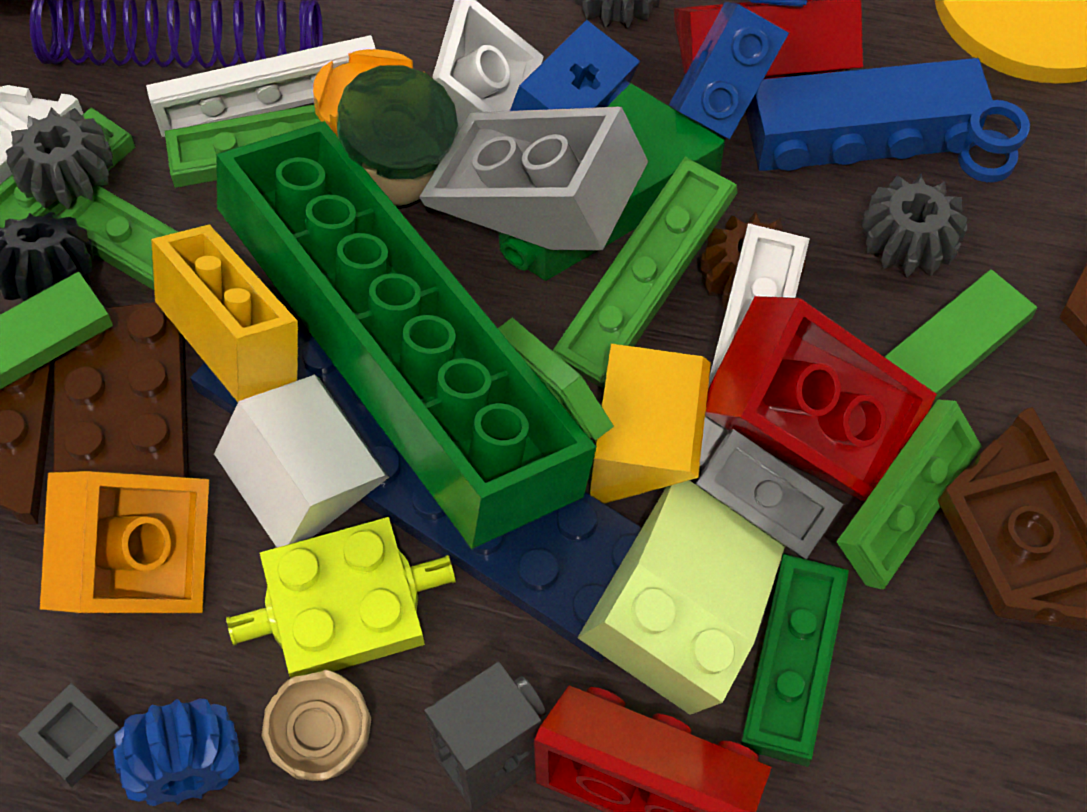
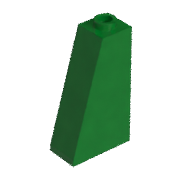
M632 83L607 107H622L648 163L605 246L637 228L684 157L691 159L720 175L724 139ZM499 232L500 251L507 261L517 269L523 271L528 269L544 281L549 280L598 251L550 250Z

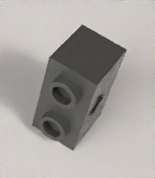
M500 662L492 665L424 710L434 756L472 812L535 770L534 739L541 726V719L539 717L545 714V708L531 684L523 676L513 681Z

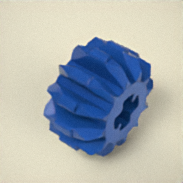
M199 698L190 703H181L179 699H176L171 704L165 706L152 704L148 708L147 713L134 714L125 719L124 727L114 734L116 746L113 750L116 773H119L122 788L125 789L127 798L130 800L146 801L148 805L157 806L164 802L174 801L179 805L185 799H202L207 791L220 790L226 786L228 779L240 770L238 761L240 748L234 723L229 718L226 706L210 705L207 699Z

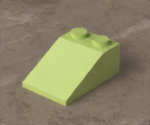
M690 480L667 486L577 638L690 715L721 704L754 645L785 546Z

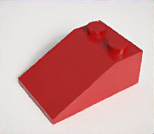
M755 296L708 388L705 416L729 431L732 429L736 430L766 452L865 502L928 414L937 394L801 298Z

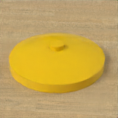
M935 0L939 18L947 32L962 49L972 57L979 58L981 63L1009 76L1040 83H1074L1087 80V0Z

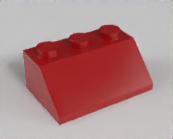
M807 0V4L803 5V7L753 3L751 1L736 3L789 33L764 79L790 77L792 73L811 72L812 75L842 72L845 69L863 67L861 0ZM724 4L674 8V21L685 74Z
M569 685L541 724L534 739L536 783L603 812H756L772 768L758 762L759 756L741 744L731 741H720L716 745L691 735V728L674 717L665 714H653L652 718L625 708L626 703L620 697L597 687H589L585 692Z

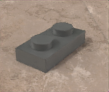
M734 429L729 431L694 482L698 487L802 559L808 558L843 506L841 502Z

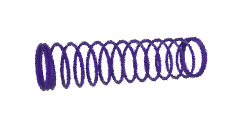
M33 0L30 9L29 24L32 47L36 57L43 64H60L66 57L75 65H81L89 57L97 66L103 65L109 57L118 66H124L132 57L133 61L140 67L146 66L153 58L162 68L167 67L174 57L176 62L183 68H188L195 58L205 69L210 68L217 57L225 68L234 66L238 58H240L242 64L247 63L242 50L244 29L242 0H234L233 29L236 49L230 64L225 63L220 49L223 25L222 4L220 0H212L211 29L214 51L209 63L203 62L199 52L201 35V8L199 0H190L189 29L193 50L190 59L185 63L181 61L177 51L180 31L178 0H168L167 29L171 52L166 62H161L155 51L159 28L156 0H146L145 29L150 51L146 60L141 62L137 59L134 52L138 24L135 0H124L123 28L128 52L122 61H118L112 51L116 36V8L114 0H109L111 12L110 39L108 37L106 21L108 0H102L101 28L107 50L102 60H96L91 52L95 34L93 0H87L90 16L88 41L84 21L86 0H80L79 27L85 53L81 59L77 60L72 57L69 51L74 32L72 1L66 0L69 18L66 42L62 20L63 0H58V2L57 0H46L52 22L50 52L46 49L41 28V11L44 0ZM256 0L255 27L258 45L254 61L259 60L260 56L261 59L267 58L263 45L265 33V5L263 0ZM279 0L277 6L279 36L277 56L287 54L285 46L287 22L285 0ZM301 0L299 7V51L320 47L323 44L320 5L317 0ZM129 1H130L131 9H132V34H131V38H130L129 21H128ZM151 2L153 8V36L150 20ZM173 6H174V19H175L174 32H173V19H172ZM195 11H196V29H195V18H194V12H195ZM311 26H312V45H311ZM62 47L64 50L63 54L60 58H58Z

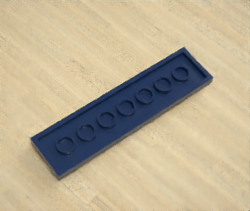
M275 295L298 321L297 381L312 375L320 378L389 476L388 479L360 501L383 517H389L392 523L441 556L449 555L450 562L602 663L606 657L577 637L642 528L585 492L583 498L471 549L290 305ZM204 363L190 377L195 391L232 415L238 402L207 364Z

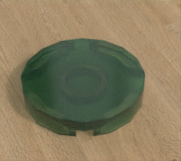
M403 65L377 66L359 73L344 88L336 114L338 139L348 156L361 167L364 163L368 167L376 169V175L389 179H414L434 171L450 151L458 127L455 104L445 88L425 72Z

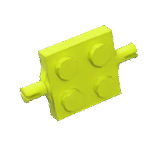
M386 517L260 552L267 582L266 607L237 616L226 617V622L233 646L237 645V643L273 634L275 640L283 649L290 678L323 670L333 672L425 645L416 613L418 605L417 592L448 583H456L449 555L410 566L408 560L397 547L390 519Z

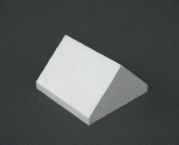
M455 0L431 80L437 135L456 137L469 113L510 111L519 85L543 61L544 56L476 0Z
M316 375L239 401L214 453L277 548L312 538L389 478L369 447Z

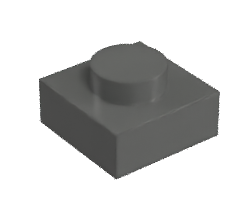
M70 683L18 735L60 777L73 787L115 746L114 734L120 728L79 689Z

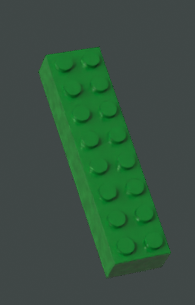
M325 121L216 154L218 211L471 549L584 497L597 446Z

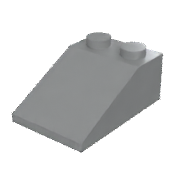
M622 107L469 113L419 198L427 207L550 250H603L648 160Z

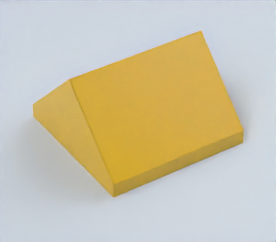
M611 344L602 408L614 427L597 439L590 488L591 496L605 504L698 478L711 367L709 360L697 355Z

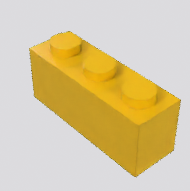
M210 224L151 239L155 302L237 402L297 381V319Z

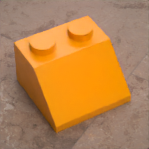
M93 471L48 473L40 609L74 613H202L209 479Z

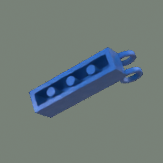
M979 58L763 79L748 106L746 117L759 171L776 169L790 171L805 166L834 163L848 165L864 160L893 157L906 159L915 155L953 152L958 153V162L962 170L970 177L982 182L1002 181L1012 174L1018 161L1017 149L1025 143L1030 130L1029 119L1021 108L1007 101L992 99ZM998 114L1008 117L1016 124L1018 134L1009 138L997 131L982 130L987 115ZM978 145L986 151L1005 154L1007 163L998 168L982 167L972 160L969 150L973 146Z

